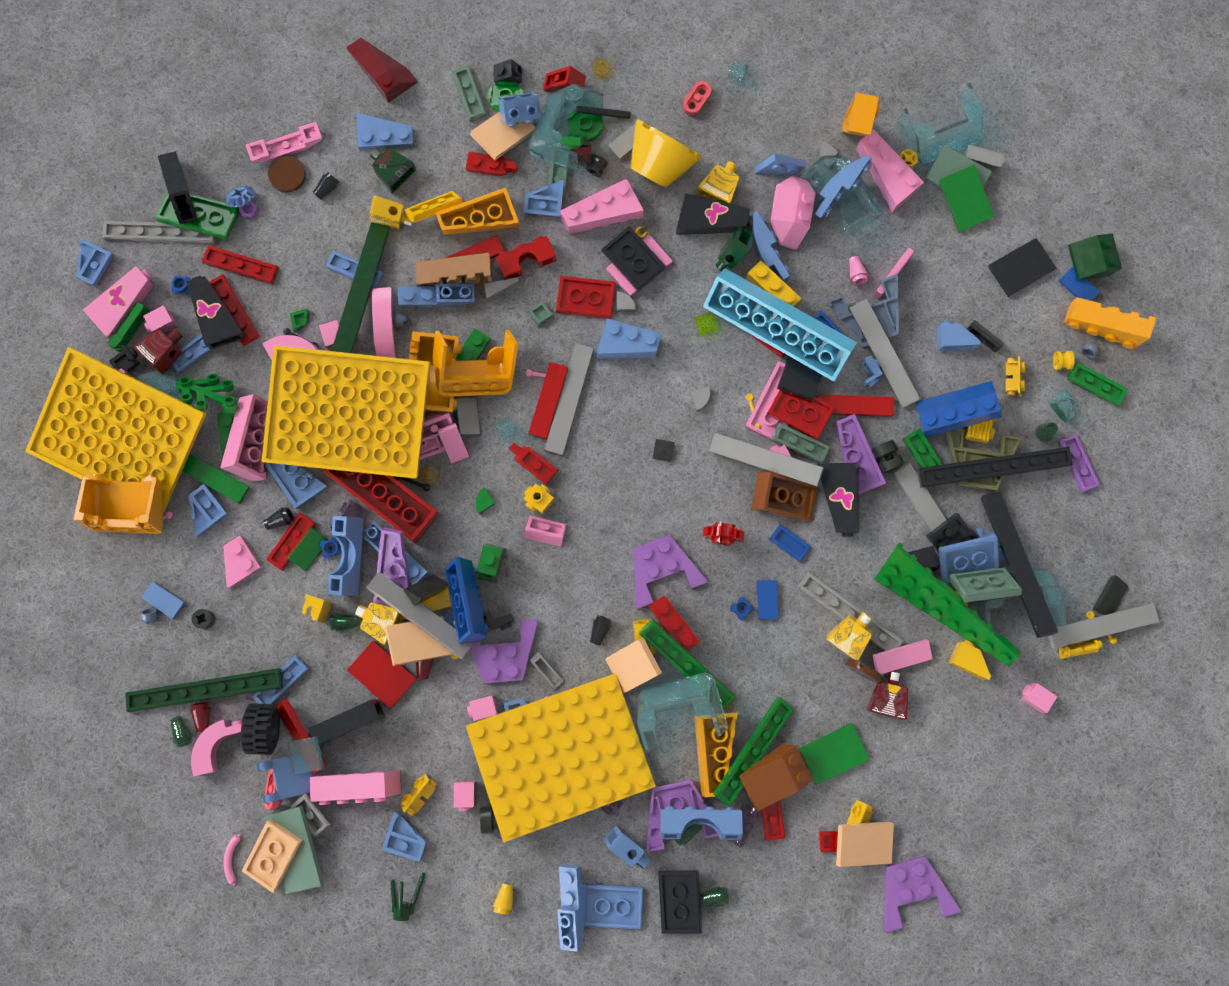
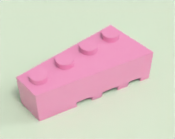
M874 129L871 131V135L865 136L860 140L856 150L861 158L867 155L872 158V166L869 169L872 179L879 187L881 195L893 213L916 194L924 182Z
M625 179L561 210L560 215L568 233L573 234L596 227L609 226V224L618 222L623 223L632 219L643 218L644 210L628 180Z
M254 394L239 398V409L235 412L220 467L251 482L266 479V472H264V464L266 462H262L268 401Z
M400 770L310 777L311 802L318 801V805L331 804L332 800H337V804L349 803V799H355V803L368 802L367 798H374V802L386 801V797L401 794Z

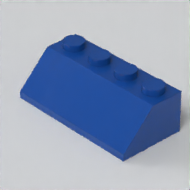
M992 381L916 402L926 438L1002 417Z
M455 557L444 570L458 642L463 644L482 641L487 636L488 627L483 619L484 607L480 604V587L476 584L475 579L477 576L476 568L473 567L471 560Z

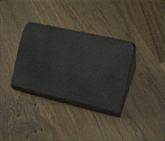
M973 320L967 328L970 333L993 352H997L1004 344L1002 340L976 320Z
M433 574L405 588L404 592L414 606L444 591L448 583Z
M1110 576L1093 610L1102 615L1114 613L1128 585L1118 576Z

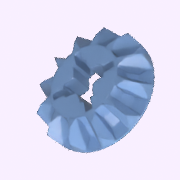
M239 186V188H234L233 191L228 192V195L225 197L226 203L230 207L244 206L254 198L255 192L252 187Z

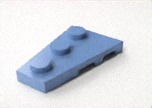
M356 113L359 150L414 146L412 126Z
M265 463L295 509L300 508L329 488L300 466Z

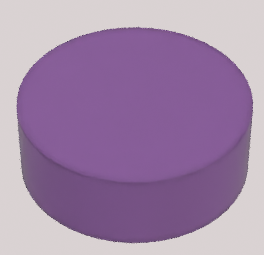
M251 200L248 204L239 207V212L244 218L253 219L258 215L259 208Z

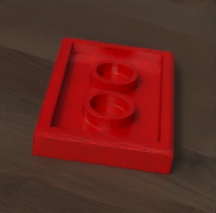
M560 275L556 313L611 319L616 282Z
M779 390L767 415L818 440L835 406L816 396L813 402Z
M374 640L347 669L351 675L390 709L417 680L404 666H393L391 655Z

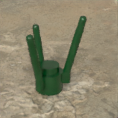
M421 873L410 906H408V902L403 901L404 882H400L399 900L396 903L394 880L390 881L393 920L408 921L409 915L414 914V906L425 873Z

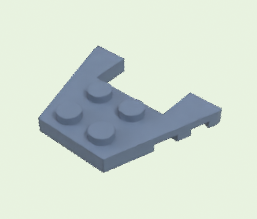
M897 274L880 280L887 299L870 305L887 338L899 334ZM843 295L827 300V304L862 347L868 346L869 344L852 312L849 313Z

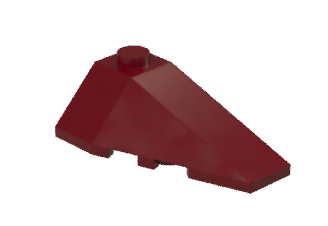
M359 38L346 47L388 103L418 83L407 67L364 39Z

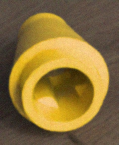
M502 884L493 905L495 907L494 912L510 915V910L512 911L514 886Z

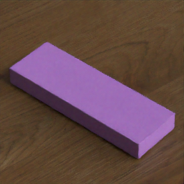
M1074 434L1059 440L1060 448L1070 447L1073 466L1069 468L1080 492L1084 493L1101 486L1078 435Z

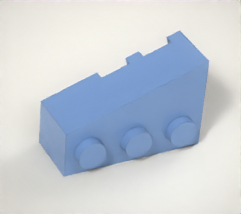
M607 319L597 351V359L656 357L662 334Z

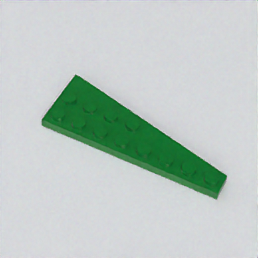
M899 542L874 580L1010 667L1019 657L1021 651L1007 638L998 635L989 622L985 623L977 616L978 612L975 609L971 611L963 603L964 600L944 581L937 580L933 576L932 570L928 567L924 568L916 561L917 557L906 552L902 548L903 544Z

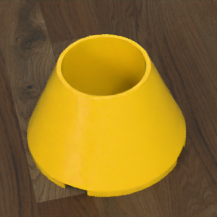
M636 120L631 169L667 188L701 160V154L641 120Z

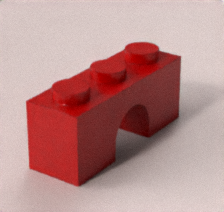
M548 236L536 237L533 239V242L528 244L522 243L511 251L506 250L499 253L496 257L504 280L522 276L520 264L526 258L534 259L538 263L539 268L557 261Z
M665 595L648 607L658 622L687 651L700 643L699 639Z

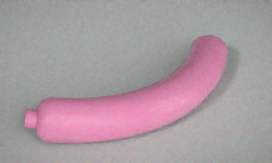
M240 834L233 836L224 854V872L229 884H233V886L236 884L237 879L232 869V856L235 847L241 840Z

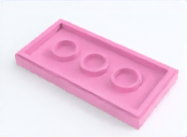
M778 361L745 428L769 440L772 439L778 423L788 427V425L767 415L779 392L777 386L785 366L780 361ZM760 424L761 429L755 427V425Z

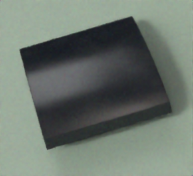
M959 513L953 514L926 535L938 553L939 547L978 538L974 531L967 527Z

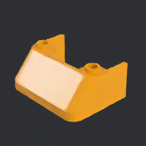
M505 330L503 346L492 348L488 352L487 360L452 361V354L447 349L448 346L440 331H435L433 365L436 386L442 396L503 395L511 390L518 343L510 330Z

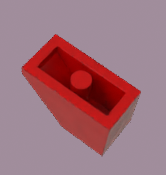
M572 66L546 73L543 90L568 96L581 94L585 87L586 76Z

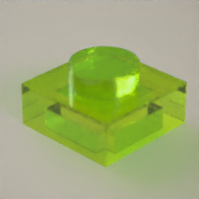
M712 312L694 318L700 337L718 331Z

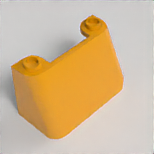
M413 331L410 340L409 360L430 362L425 413H452L453 410H456L457 399L454 396H442L436 386L433 365L435 334ZM442 335L448 346L447 349L452 354V361H456L457 353L461 354L462 342H458L459 336Z
M92 473L91 476L83 475L74 520L88 529L100 532L160 534L163 530L162 482L154 475H147L145 478H142L141 482L108 481L104 478V475Z

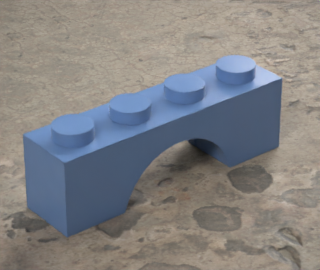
M333 516L332 536L339 541L342 556L337 569L329 574L328 594L340 596L359 595L364 518Z
M665 807L660 812V839H681L684 831L694 824L711 826L716 830L721 840H741L743 835L742 810H737L735 807H727L725 810H717L715 807H706L705 810H697L696 807H686L685 809Z

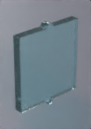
M317 736L287 742L290 753L289 759L291 760L294 774L324 769L321 758L322 751H320Z

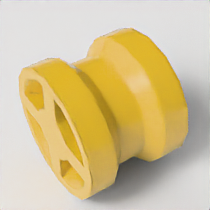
M906 149L900 154L902 160L905 163L909 162L907 165L913 169L918 160L916 152Z
M1060 351L1054 352L1053 366L1055 370H1061L1062 368L1067 370L1073 369L1075 359L1072 351H1066L1065 353Z

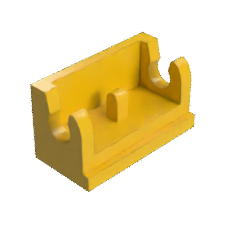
M306 594L304 597L306 600L302 609L303 614L306 615L307 609L312 607V620L326 623L333 603Z

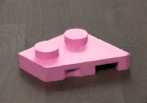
M238 536L223 546L228 588H232L262 568L242 536Z

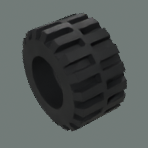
M251 703L247 706L241 724V745L245 754L272 755L280 731V715L275 704Z

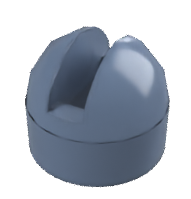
M396 313L395 328H405L408 325L407 322H403L409 320L405 314Z
M1093 342L1086 344L1082 349V354L1088 359H1094L1099 353V347Z
M155 608L144 609L140 612L141 619L146 624H149V621L154 623L157 620V610Z

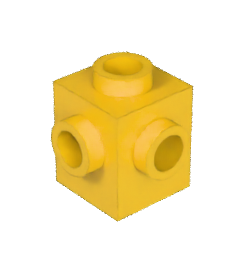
M537 484L533 487L529 486L524 492V500L527 502L525 506L532 512L537 510L542 515L555 500L549 494L551 491L543 484L541 486ZM537 496L541 497L539 500H535Z

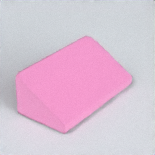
M529 516L524 538L561 547L567 524Z

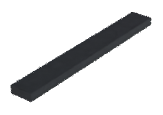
M1062 447L918 468L917 472L920 488L1070 467L1073 466L1070 447Z
M1001 492L983 495L981 501L993 531L998 537V543L1014 580L1022 588L1020 597L1036 637L1041 638L1057 634V627Z

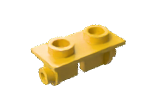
M1018 356V361H1015V358H1008L1007 362H1005L1006 376H1013V379H1006L1005 392L1007 396H1015V393H1018L1022 397V392L1026 388L1025 380H1022V373L1026 371L1025 362H1022L1020 356Z
M1094 638L1058 647L1060 659L1098 652L1102 648V642Z
M427 774L419 777L415 781L412 791L405 794L402 798L400 806L404 813L407 812L411 816L417 814L425 804L420 797L423 796L429 799L436 790L437 783L432 779L430 780Z
M856 800L846 824L869 823L873 814V807Z

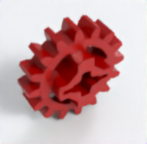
M716 522L712 526L703 527L702 537L712 540V544L731 546L735 542L744 541L745 531L735 528L736 525Z

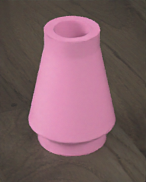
M859 256L851 257L848 260L850 265V281L854 285H862L868 281L867 277L869 275Z

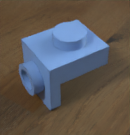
M870 355L862 361L863 367L870 376V378L862 383L863 387L876 385L880 382L879 378L883 375L879 362Z

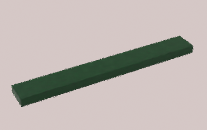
M372 222L370 224L331 349L333 352H353L390 231L389 226Z
M281 668L126 692V711L130 713L283 688Z

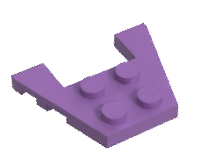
M670 535L634 548L637 609L653 603L646 584L682 570L685 572L691 589L707 583L706 578Z
M537 620L520 621L521 642L481 645V641L473 642L469 649L484 684L521 681L524 679L538 624Z
M691 779L652 788L646 846L647 853L665 849L663 839H660L661 809L665 807H676L677 809L696 807L697 810H705L707 807ZM702 824L705 839L719 836L711 826Z
M925 856L886 866L883 925L885 932L903 928L898 906L934 896L937 897L943 917L961 912Z

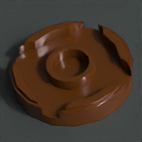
M283 156L274 160L269 166L268 177L275 189L280 192L290 193L295 189L301 188L305 182L306 172L298 159L291 156Z
M848 658L845 664L852 671L877 684H880L883 679L879 672L869 666L860 664V661L853 658Z

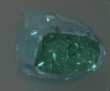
M1063 389L1048 400L1049 406L1062 421L1069 423L1075 418L1074 401L1072 400V395L1066 389Z

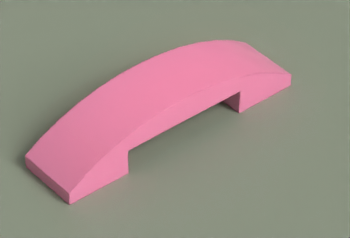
M313 122L299 127L300 131L264 142L262 139L246 144L251 162L276 160L279 157L298 153L323 140L317 123Z
M391 287L372 288L373 332L376 356L396 358Z

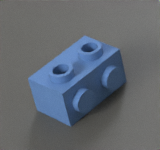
M533 92L498 98L501 121L507 124V126H516L518 122L522 121L532 123L536 119L541 118L539 95Z

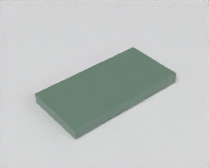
M303 805L266 815V822L272 819L303 840L282 880L285 893L289 894L323 885L324 881Z

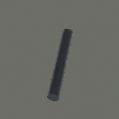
M576 106V113L626 119H630L631 116L630 111Z

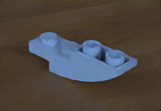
M864 156L850 163L825 185L819 193L825 199L815 215L821 219L828 217L833 210L831 206L835 200L839 201L843 196L844 191L842 190L846 188L851 191L852 188L856 189L861 182L860 176L863 172L867 173L872 166V158L870 156Z
M755 211L752 217L751 231L754 236L753 246L759 261L761 260L786 283L790 277L789 268L780 261L778 251L776 249L773 250L777 237L772 230L768 229L764 216L759 215L758 211Z
M474 284L397 287L398 307L430 309L475 303Z
M373 521L363 531L362 537L379 552L381 529L383 528ZM405 550L409 582L413 585L425 579L429 573Z
M562 864L559 866L562 907L557 909L560 949L578 952L581 947L585 925L586 883H581L580 866Z

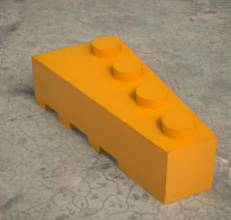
M856 92L845 113L841 132L861 137L871 135L873 122L876 116H878L881 104H878L879 97Z
M506 188L435 212L443 235L519 228V221Z
M1076 297L1069 305L1064 323L1068 324L1072 329H1082L1087 331L1086 333L1089 335H1099L1108 342H1118L1125 348L1133 349L1150 339L1156 317L1149 316L1148 319L1139 317L1140 313L1132 311L1131 314L1122 313L1119 310L1120 308L1113 306L1102 308L1101 303Z
M738 713L694 716L701 796L716 797L713 793L729 770Z

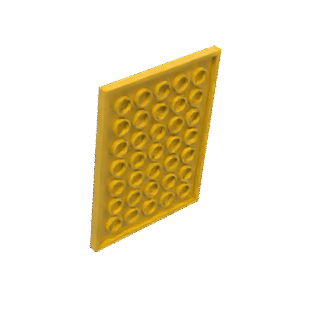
M274 345L262 462L418 479L430 362Z
M68 347L25 452L81 480L83 475L91 476L92 473L102 474L108 481L141 482L142 478H145L147 475L157 476L162 482L164 515L207 413L89 355Z
M616 674L466 725L503 843L656 787Z

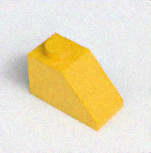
M970 641L957 642L948 664L982 680H990L991 675L981 650L975 648L976 645Z

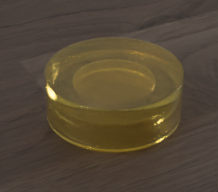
M604 58L596 59L592 64L593 74L599 78L608 76L610 73L609 61Z
M427 465L421 469L420 478L425 484L433 485L438 482L440 474L436 467Z

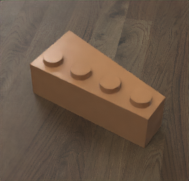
M489 253L436 260L421 259L420 262H415L417 287L436 286V284H474V286L493 282L492 261Z

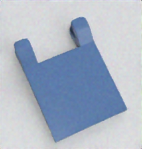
M301 753L257 764L258 771L273 770L277 791L276 793L264 795V803L310 793V777H314Z

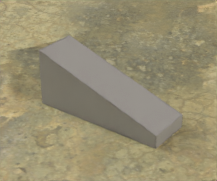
M518 277L484 284L487 301L519 284Z
M539 651L529 659L554 689L564 682Z

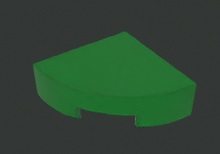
M304 309L289 313L293 331L297 332L304 328L309 320V310Z
M485 487L480 490L476 497V509L479 514L495 504Z

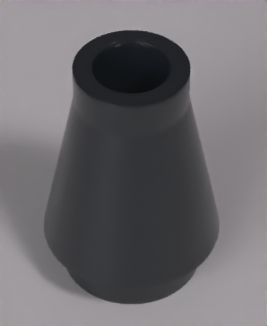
M327 172L325 175L323 174L313 193L321 200L338 187L339 181Z
M281 507L271 516L264 519L263 524L267 530L287 526L294 521V516L288 507Z
M600 615L593 619L591 643L601 645L602 640L612 626L610 625L612 620Z

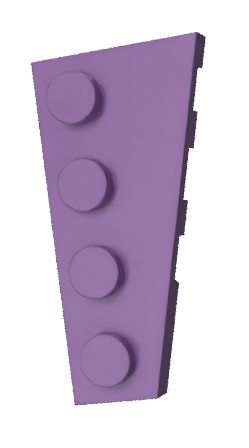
M384 527L381 529L377 573L381 572L404 590L410 585L403 531ZM374 594L373 602L389 606Z

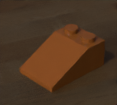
M758 472L751 510L811 522L818 486L774 472Z
M784 743L739 775L757 811L800 791L813 781L797 746Z

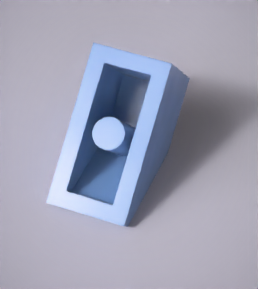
M953 321L942 322L936 329L938 351L976 349L980 345V340L960 323L953 324Z

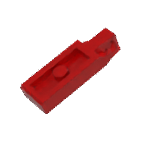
M468 152L465 169L469 172L502 176L507 175V172L517 173L518 165L517 162L509 161V158L501 156L494 160L489 154Z
M514 442L509 447V450L516 455L514 457L516 462L546 486L558 472V469L530 447L524 445L520 448Z

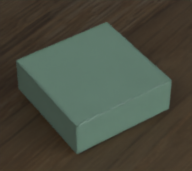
M544 301L528 310L529 315L538 327L554 317Z

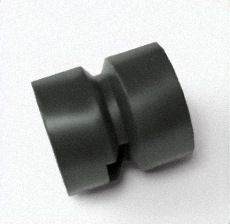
M894 440L887 441L871 449L875 459L879 460L878 466L882 474L895 470L905 464L901 454H897L898 447ZM892 456L891 460L886 461V457Z
M481 807L480 809L481 834H492L495 830L500 833L492 807Z

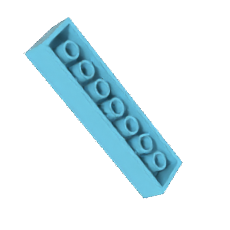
M726 268L716 277L703 305L709 311L832 381L836 380L857 344L854 340Z

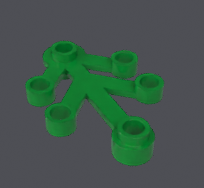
M209 374L207 379L198 380L182 377L175 384L177 390L182 393L180 400L189 405L193 403L190 393H196L197 401L195 402V407L200 411L205 412L208 409L205 397L222 404L225 413H235L239 409L238 401L233 396L223 397L215 393L234 390L233 381L224 380L221 385H217L219 384L217 374Z

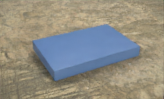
M994 534L939 547L941 581L949 584V576L951 574L1000 568L998 537Z
M586 884L584 926L641 929L643 887Z

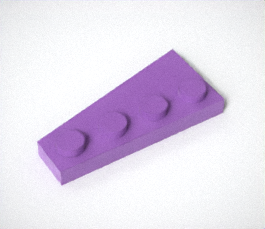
M855 414L837 421L844 463L859 464V495L886 484Z

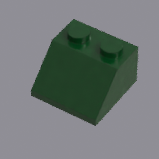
M1113 233L1096 235L1068 245L1077 280L1109 277L1122 269Z

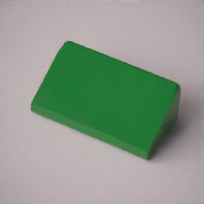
M311 528L289 555L288 559L306 571L322 551L320 542L322 540L328 541V539Z

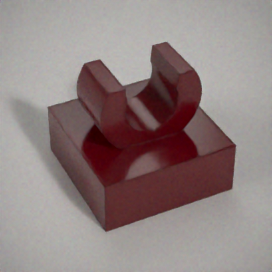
M582 145L580 148L573 149L572 155H576V164H578L580 156L585 157V164H588V155H591V145Z

